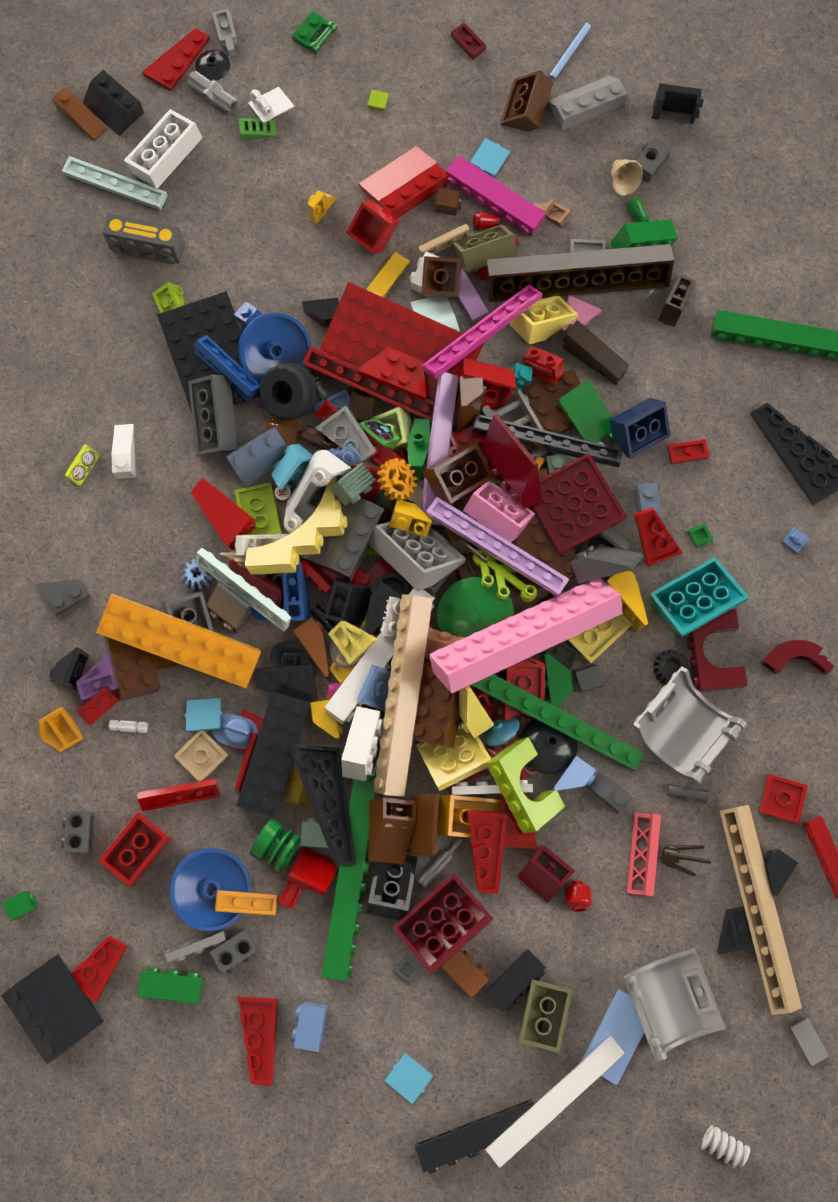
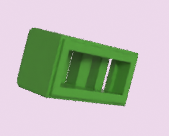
M239 119L242 141L277 137L275 119L264 123L261 119ZM267 125H270L271 131H267Z

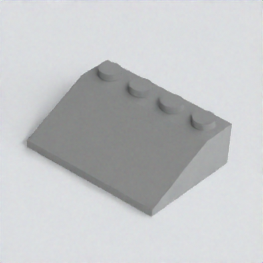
M386 522L374 527L369 542L417 591L433 586L466 561V558L431 526L427 537L390 527V522Z

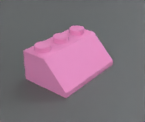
M490 480L473 493L463 510L469 517L477 520L510 543L520 535L535 515L529 508L521 510L518 504L514 505L510 495Z

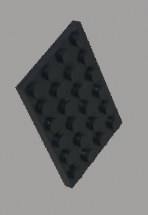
M227 291L157 314L190 410L191 402L188 381L209 375H218L194 353L196 348L193 345L196 340L207 335L241 366L238 346L242 332L234 315L235 312ZM231 387L233 405L246 401ZM260 389L258 390L254 398L260 396Z

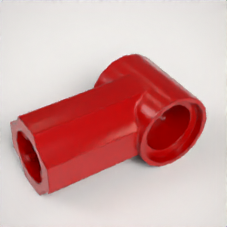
M287 879V884L278 902L294 910L303 890L305 891L306 888Z

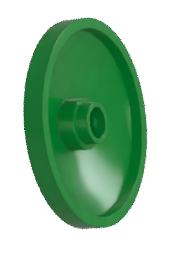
M482 577L462 579L450 586L440 600L437 612L439 629L441 632L445 631L454 636L468 637L514 616L515 609L512 599L509 595L504 600L498 598V588L495 581L491 587L485 588L481 584ZM485 579V582L491 583L490 580ZM500 591L501 594L506 595L505 591Z

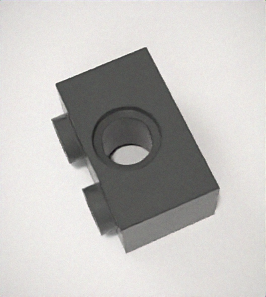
M655 137L650 143L647 141L642 148L640 156L637 154L633 159L642 166V179L647 182L652 180L666 162L672 149Z

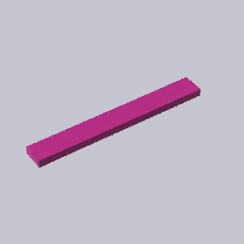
M528 284L422 365L423 370L437 379L542 298V293Z

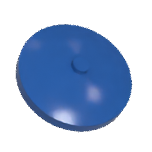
M278 312L265 313L254 318L242 332L238 346L239 360L242 368L261 384L267 370L276 365L293 363L303 366V368L307 367L303 364L309 347H311V341L306 329L297 319Z
M215 848L198 850L184 858L172 875L169 887L172 907L184 923L195 929L216 931L226 928L237 921L243 913L215 911L217 890L251 893L250 876L245 865L232 853Z

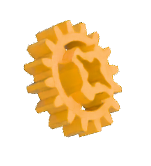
M398 458L386 461L385 464L380 466L381 471L377 474L381 478L377 482L382 483L380 490L385 489V496L390 494L391 500L396 498L397 501H400L414 494L413 488L417 487L414 480H417V477H413L412 474L415 470L410 471V464L405 465V460L399 461Z

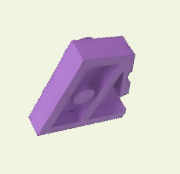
M108 653L103 656L104 658L96 666L94 665L90 668L85 676H82L76 682L81 701L89 700L106 685L112 691L117 690Z

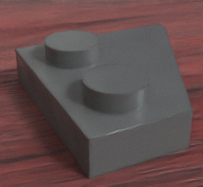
M79 579L37 584L56 616L89 597L88 592Z

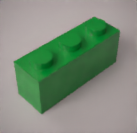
M147 967V970H143L140 973L137 997L196 1004L201 1002L205 977H200L199 972L188 971L187 975L179 974L180 970L167 969V973L159 972L160 968Z

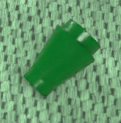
M635 197L626 204V210L638 222L649 221L642 199Z

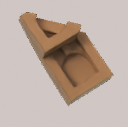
M549 199V202L538 204L536 202L533 204L546 213L545 217L559 227H562L571 216L570 209L554 203L553 199Z

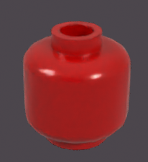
M572 881L571 885L565 888L567 907L571 908L573 912L587 911L588 907L592 905L590 886L583 884V881Z

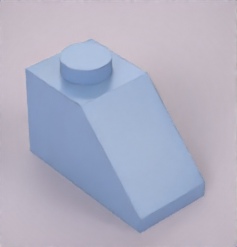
M576 756L552 790L563 791L582 788L586 784L590 786L596 777L593 775L596 770Z

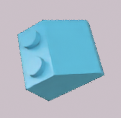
M300 444L289 445L284 451L285 456L282 460L277 461L273 467L275 470L271 475L281 490L295 487V483L300 480L313 457Z

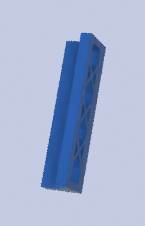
M207 335L196 340L193 345L196 348L194 353L218 375H226L230 379L231 387L248 403L251 402L260 389V384Z

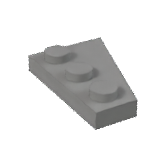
M347 406L341 408L316 427V429L341 448L352 444L362 456L359 461L360 463H364L378 453Z

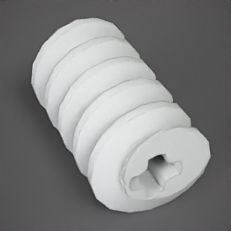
M713 1125L707 1129L703 1137L702 1150L709 1146V1154L712 1155L717 1151L716 1158L718 1160L724 1155V1163L727 1164L732 1160L731 1167L733 1169L737 1165H740V1168L745 1165L750 1154L749 1146H743L741 1141H736L733 1136L728 1137L725 1131L721 1132L718 1127L713 1128Z

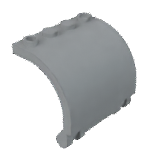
M681 667L677 672L673 673L666 686L660 689L656 698L648 703L646 710L635 719L633 726L641 742L656 758L680 776L700 785L703 781L702 777L712 770L710 767L712 762L731 739H737L740 730L745 729L747 723L741 718L728 715L710 703L692 683L689 671Z
M695 948L653 961L624 976L655 1062L666 1059V1053L684 1042L726 1028Z

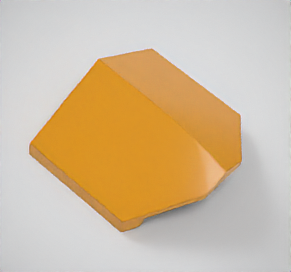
M63 707L58 708L38 721L39 736L45 744L55 748L58 752L64 751L83 739L72 716Z

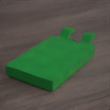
M589 379L557 400L582 440L603 444L600 439L607 435L613 445L617 444L612 438L609 422L613 416Z

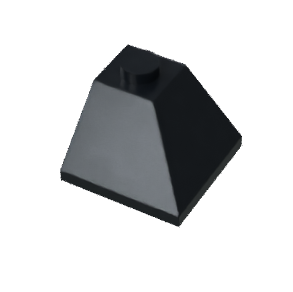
M78 647L73 649L51 669L49 682L76 691V682L82 676L89 654Z

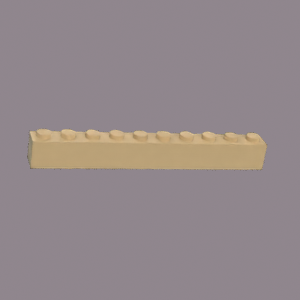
M402 594L400 601L397 634L394 641V655L391 661L392 668L388 682V696L385 702V717L382 723L383 731L380 739L376 778L374 780V792L383 795H405L432 598Z
M745 805L722 810L720 814L771 1014L792 1013L801 1009L802 1006L750 807Z

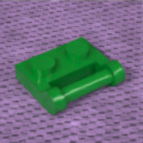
M312 11L293 33L292 39L317 54L320 46L338 27L334 22L328 21ZM325 27L326 29L315 42H311L320 30Z

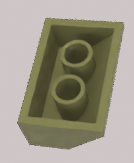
M502 224L452 242L458 259L462 260V268L467 273H474L479 268L487 267V259L510 258L518 255L513 233Z
M532 979L518 1043L560 1053L573 991L572 988Z

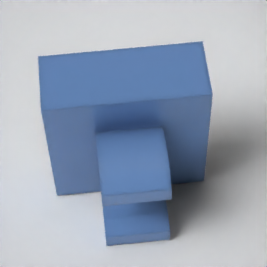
M794 527L781 543L797 554L809 538Z

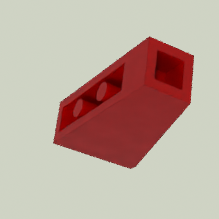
M203 477L191 491V494L224 544L230 549H236V536L247 535L255 529V524L258 521Z

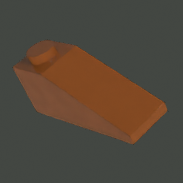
M63 87L52 98L57 110L94 141L107 129L67 88Z
M311 617L294 629L293 632L328 680L330 672L325 638L322 632L324 627L319 620L315 622Z

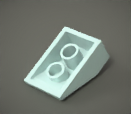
M432 296L410 302L413 311L460 332L448 298Z

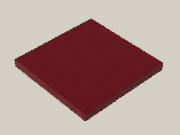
M589 453L539 479L542 500L531 505L559 556L627 520L626 514Z

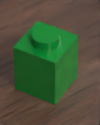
M23 891L2 903L9 920L14 921L37 910L36 904H38V900L34 893Z

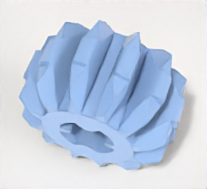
M192 559L191 565L185 563L187 569H181V572L184 574L181 576V580L185 581L184 585L186 587L191 586V590L195 591L198 586L199 590L202 591V585L210 586L207 581H213V577L196 564L195 559ZM200 572L201 575H197V578H195L194 574Z

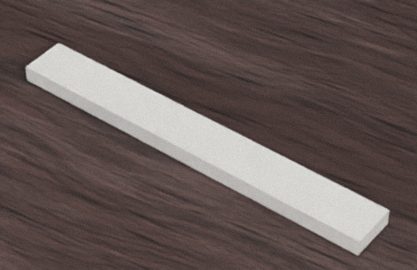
M609 1036L485 1149L499 1168L625 1054L612 1036Z

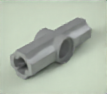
M197 71L189 75L187 80L188 86L200 93L204 100L210 101L211 105H217L228 114L232 113L238 104L237 99L225 92L217 81H210Z

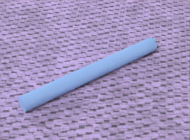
M589 23L584 24L549 75L550 78L555 80L591 28Z

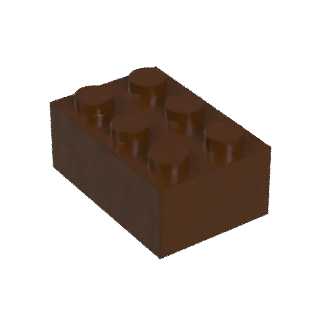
M478 443L465 446L423 471L435 498L438 497L448 504L455 502L494 478Z

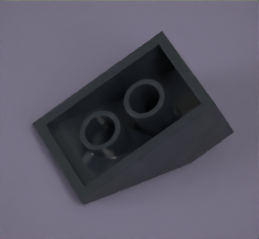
M406 854L404 864L376 862L366 914L401 920L408 914L417 856Z

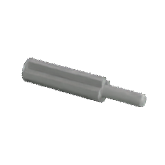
M458 837L447 851L444 850L418 880L423 887L427 888L451 860V855L463 842L461 837Z

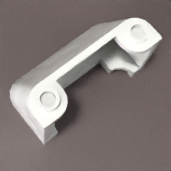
M327 450L317 451L313 455L286 504L284 526L290 534L302 526L316 510L310 502L319 486L327 485L334 476L341 475L344 477L349 473L351 467Z

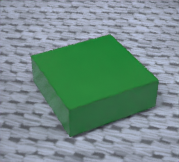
M705 523L687 531L695 548L714 540Z

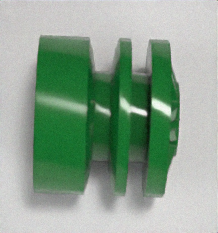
M271 819L255 840L249 855L259 861H262L268 855L270 858L267 866L271 867L277 861L274 871L279 873L293 858L301 837L296 834L289 841L293 832L289 830L282 836L283 825Z

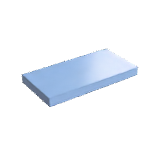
M618 989L580 1061L581 1063L609 1036H612L625 1054L601 1076L615 1085L618 1084L644 1034L630 995Z

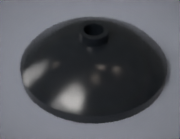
M535 719L524 727L520 739L529 737L538 754L527 763L532 769L544 774H556L569 767L577 754V741ZM549 739H553L555 744H550Z

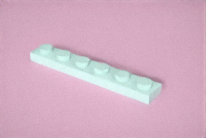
M70 156L62 169L63 175L158 210L162 209L168 196L166 191Z
M203 548L197 552L196 564L283 632L289 627L291 617L285 610L277 607L270 598L263 596L256 587L250 586L243 577L232 572L226 564L218 561L211 552H207Z

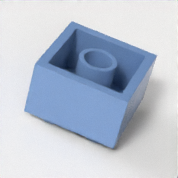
M304 1001L301 1006L297 1007L295 1020L298 1021V1026L293 1029L291 1042H295L294 1048L315 1052L320 1051L329 1005Z

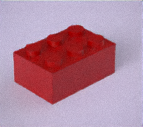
M137 812L100 858L99 862L128 886H135L173 838L144 814Z

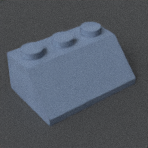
M272 427L225 457L246 488L275 470L273 467L277 461L282 460L285 456L284 451L287 446L276 427Z

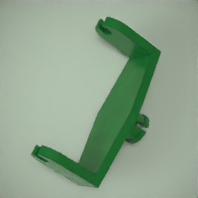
M415 419L407 441L410 471L415 470L412 475L413 477L420 478L419 481L424 480L425 477L423 474L424 464L428 455L431 436L429 419Z

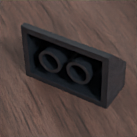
M102 70L90 81L82 103L119 136L144 114L141 102L105 70Z

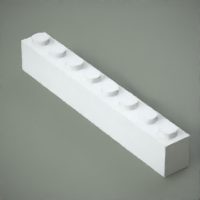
M413 588L409 594L432 598V603L435 599L423 589L417 591ZM381 633L378 635V641L366 651L325 706L324 712L342 725L345 721H351L355 714L353 710L357 705L361 707L363 704L356 700L371 665L374 664L385 670L390 668L388 663L393 659L394 641L396 638L383 636Z

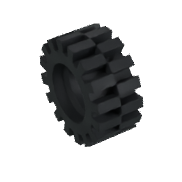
M666 650L655 659L653 674L656 675L655 678L657 680H660V683L667 684L672 676L664 670V664L667 661L675 662L678 665V670L681 667L687 670L690 669L688 658L685 659V655H681L680 651Z

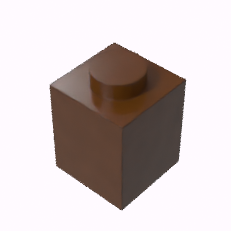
M438 188L435 212L456 216L457 210H461L462 199H459L460 191Z

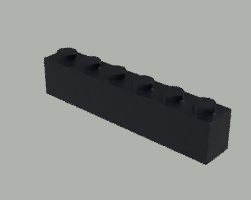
M532 1099L416 1143L415 1149L423 1173L427 1171L429 1174L439 1171L442 1165L448 1163L449 1166L459 1163L460 1158L465 1156L473 1158L479 1155V1151L491 1145L534 1105Z

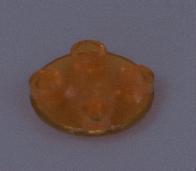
M272 416L266 426V431L276 427L287 447L297 444L303 432V424L300 418L280 420Z

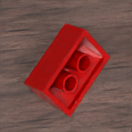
M466 357L460 361L455 369L454 375L459 376V379L460 377L483 378V386H486V396L482 397L483 407L488 405L489 408L495 410L503 407L516 388L514 370Z

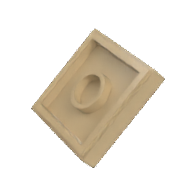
M198 731L173 757L199 782L206 780L229 755L205 731Z

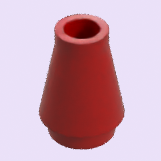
M480 211L473 215V228L478 230L500 225L499 216Z

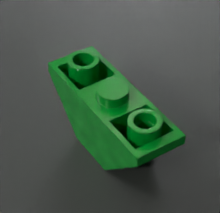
M547 653L540 660L545 664V690L548 691V698H545V701L559 708L573 690L571 671Z

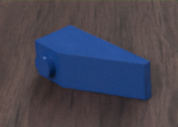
M299 562L296 565V572L282 573L284 608L291 617L290 621L310 619L309 598L302 563Z

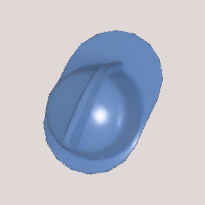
M229 713L221 716V729L212 730L213 736L217 741L239 749L247 748L252 732L258 734L257 727L253 721Z

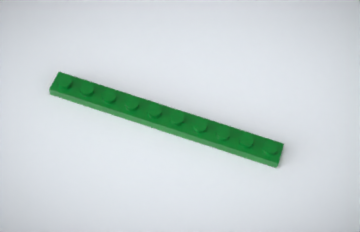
M494 674L470 685L633 771L637 770L644 755L643 752Z

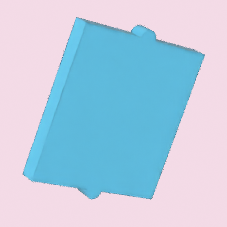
M485 138L470 163L482 171L496 176L510 151L501 147L499 143L495 144Z
M221 698L187 700L186 714L184 715L186 718V731L221 729V716L223 715L221 711Z
M405 1053L398 1063L393 1065L392 1071L384 1081L413 1104L421 1092H425L424 1088L433 1078V1075Z

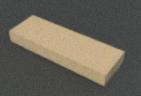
M464 224L419 246L418 255L423 257L425 252L434 255L452 246V242L468 237V225Z

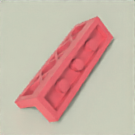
M634 813L627 893L654 896L661 815ZM638 817L650 819L649 828L644 832L638 827ZM641 836L647 841V848L642 852L636 846V840ZM639 856L646 862L645 868L640 872L634 866V860ZM638 876L644 882L643 891L632 890V881Z

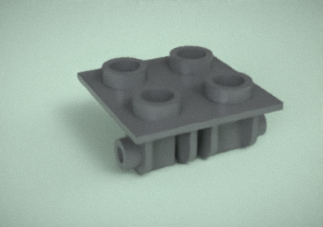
M308 366L304 368L308 370L315 381L317 393L315 404L345 389L346 391L349 390L347 384Z

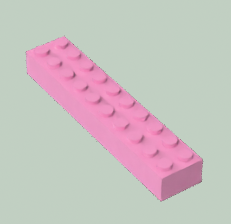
M601 578L586 582L560 594L558 597L556 596L429 654L433 673L452 694L623 614L621 595Z

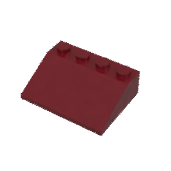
M498 414L493 415L481 450L494 479H498L503 491L510 494L513 504H518L521 510H524L542 500L538 464Z
M453 873L392 928L429 973L433 975L494 918Z

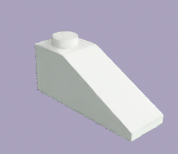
M134 424L115 425L112 447V473L117 479L136 478Z

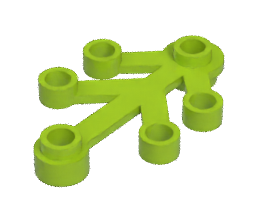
M480 548L477 551L486 557L488 563L483 562L473 554L474 563L481 568V584L483 587L489 588L494 582L493 576L489 574V568L495 572L498 598L504 600L510 593L509 588L505 586V580L521 591L520 596L524 601L532 602L536 598L537 589L535 586L526 585L511 574L517 571L507 565H499L495 562L499 561L498 559ZM485 579L490 580L491 583L485 582ZM500 591H505L506 595L501 594Z

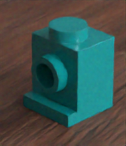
M516 363L509 369L515 372V390L523 391V387L532 380L533 368Z

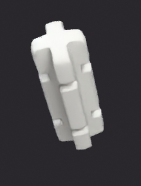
M110 720L109 729L111 731L147 733L148 723Z

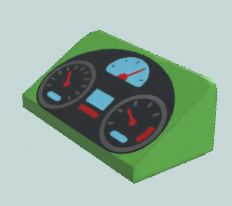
M377 418L359 424L362 429L387 448L394 449L401 439Z

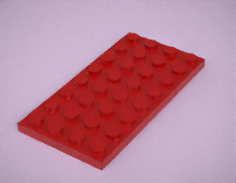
M348 282L319 350L357 367H361L389 347L419 359L424 364L464 333ZM484 343L465 357L477 360ZM460 361L448 369L446 373L454 374ZM424 371L426 397L435 401L438 378L435 379Z

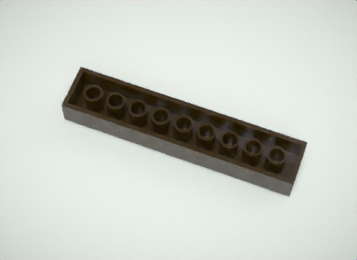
M671 244L487 259L489 302L509 300L528 284L540 291L542 297L670 287L674 265Z

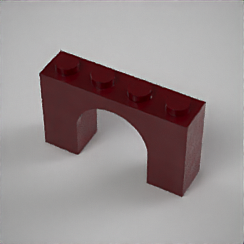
M736 609L727 611L689 633L690 638H687V646L689 650H692L690 666L695 671L692 681L699 692L738 689L748 685L745 666L719 668L712 665L706 659L703 652V644L708 635L732 632L739 628Z

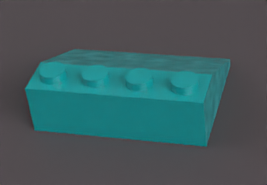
M716 557L650 593L651 607L661 620L681 637L749 599L746 592Z

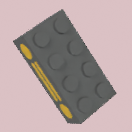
M110 213L107 215L102 232L109 248L115 253L121 254L126 252L133 257H139V255L146 256L149 260L153 261L161 259L168 264L180 263L185 246L179 227Z

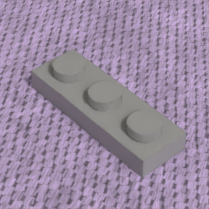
M225 928L168 949L165 954L167 962L174 961L176 963L184 960L188 954L193 953V955L204 952V948L209 946L215 948L222 945L227 938Z

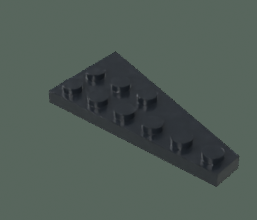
M768 403L751 412L750 415L813 506L838 491V459L832 455V452L810 435L804 434L800 430L801 428L786 420L783 414Z
M302 744L289 745V750L335 866L352 867L356 865L344 777H342L340 749L337 747Z

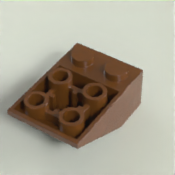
M385 797L369 801V862L404 864L416 823V801Z

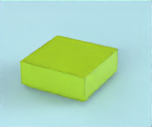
M372 90L368 101V108L385 112L389 93Z

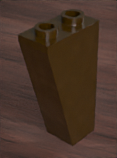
M577 320L573 325L570 324L564 332L566 335L562 340L564 342L563 349L617 385L627 372L629 364L580 321Z

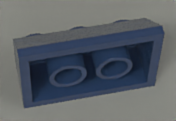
M648 398L609 420L612 438L623 449L622 451L627 458H632L671 436L666 402L654 398Z

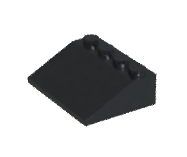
M59 954L1 995L46 1064L59 1058L104 1022Z

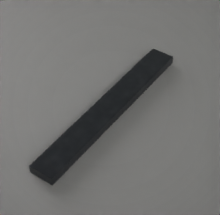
M476 414L472 432L486 435L492 417ZM504 421L523 445L576 458L589 453L594 462L617 468L621 464L623 449Z

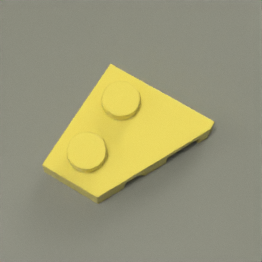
M340 621L328 633L349 664H354L378 641L376 637L346 621Z

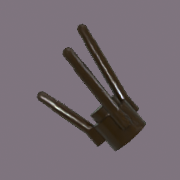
M462 537L457 542L456 548L466 558L465 563L474 577H479L466 554L469 556L474 553L485 563H488V560L476 550L477 546Z
M669 844V847L664 846L662 862L666 863L667 867L696 876V873L675 863H679V860L682 859L711 864V860L680 855V851H677L703 849L704 845Z

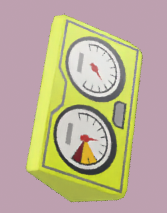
M85 444L65 473V476L69 481L81 486L100 455Z

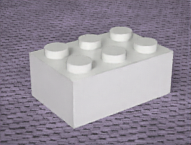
M356 707L341 759L342 777L366 782L367 775L372 774L373 757L376 758L378 751L377 742L381 739L383 731V719H380V711Z

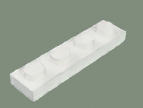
M520 780L523 793L533 792V784H528V780ZM457 782L456 787H452V795L501 793L497 783L496 785H488V782H476V786H468V782Z

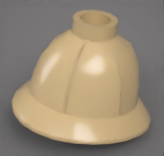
M628 159L613 162L611 176L614 191L621 196L636 191L643 177V169L640 163Z

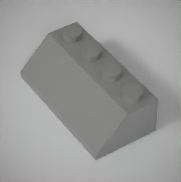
M607 76L550 99L547 104L562 131L624 106L627 92L620 79Z

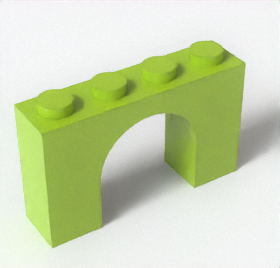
M529 737L515 740L486 763L523 833L538 831L565 807L556 789L544 791L532 801L524 795L520 786L521 770L530 760L538 755Z

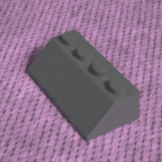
M209 375L188 381L197 456L227 453L238 449L230 379L226 375Z

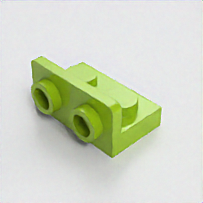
M167 282L152 293L160 313L188 304L182 296L183 290L181 287Z

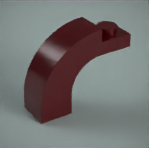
M806 640L783 642L770 650L760 662L775 675L791 659L805 660L824 675L831 672L834 668L829 658L819 655L823 648Z

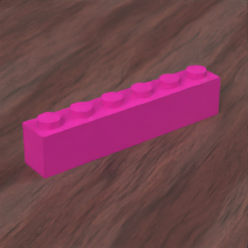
M458 155L447 168V183L450 186L458 187L465 196H471L479 205L487 206L494 215L502 216L509 225L514 224L524 235L529 234L533 237L545 221L546 213L461 156Z

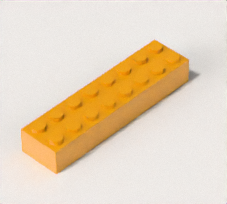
M113 593L110 595L96 633L244 688L248 686L261 653L258 648Z

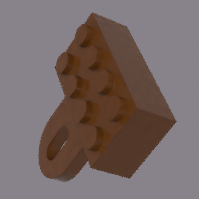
M103 636L120 701L159 692L160 683L156 671L179 665V663Z
M425 661L413 740L454 749L460 720L459 690L451 694L433 673L431 662Z

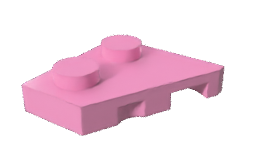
M569 296L566 303L579 315L578 318L560 329V331L565 332L570 324L573 325L577 320L586 325L591 319L598 316L602 309Z

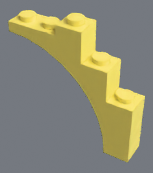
M336 476L331 478L320 504L302 526L274 543L261 547L247 548L245 567L251 575L296 572V565L299 564V555L320 554V547L323 546V537L344 535V528H347V517L341 511V501L330 489L338 481Z

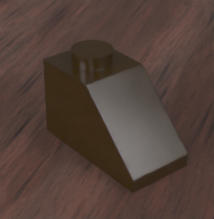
M350 387L349 410L357 422L370 420L375 398L365 391Z

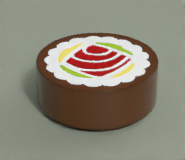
M276 486L273 491L275 499L280 503H286L292 494L291 488L281 490Z

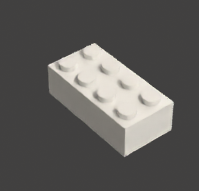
M170 109L124 161L134 176L158 189L203 137L194 122Z

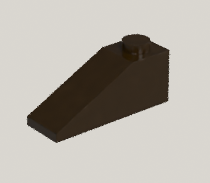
M680 274L678 275L658 318L659 321L666 325L676 326L696 281Z

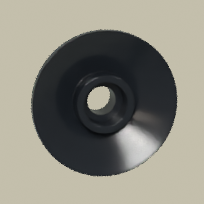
M219 50L205 51L196 61V71L210 81L223 78L230 69L229 58Z
M283 641L277 644L270 653L271 667L308 664V656L305 649L293 641ZM291 655L293 657V661H289L287 659V656Z

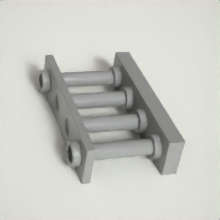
M518 390L516 393V401L495 411L491 410L488 405L484 406L480 411V415L493 418L495 414L502 416L520 407L525 416L513 421V423L521 425L530 423L531 427L544 430L529 405L528 397L525 394L523 395L521 390ZM543 449L530 453L534 460L545 454L548 456L556 455V452Z

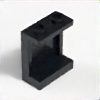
M659 83L653 103L651 119H659L661 111L690 114V124H694L695 118H699L700 108H702L704 97H701L702 89Z

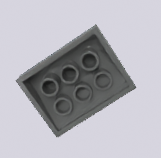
M361 498L353 505L349 502L344 506L341 502V511L347 517V528H344L343 536L323 537V546L320 547V554L300 555V557L352 581L370 546L369 542L374 527L381 524L385 516L384 508Z

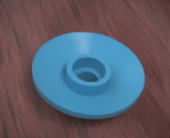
M513 717L510 720L500 718L494 721V726L486 730L484 741L491 747L500 746L508 742L519 729L518 720Z

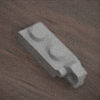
M229 9L212 12L222 48H227L229 57L236 56L234 46L238 45L237 36Z

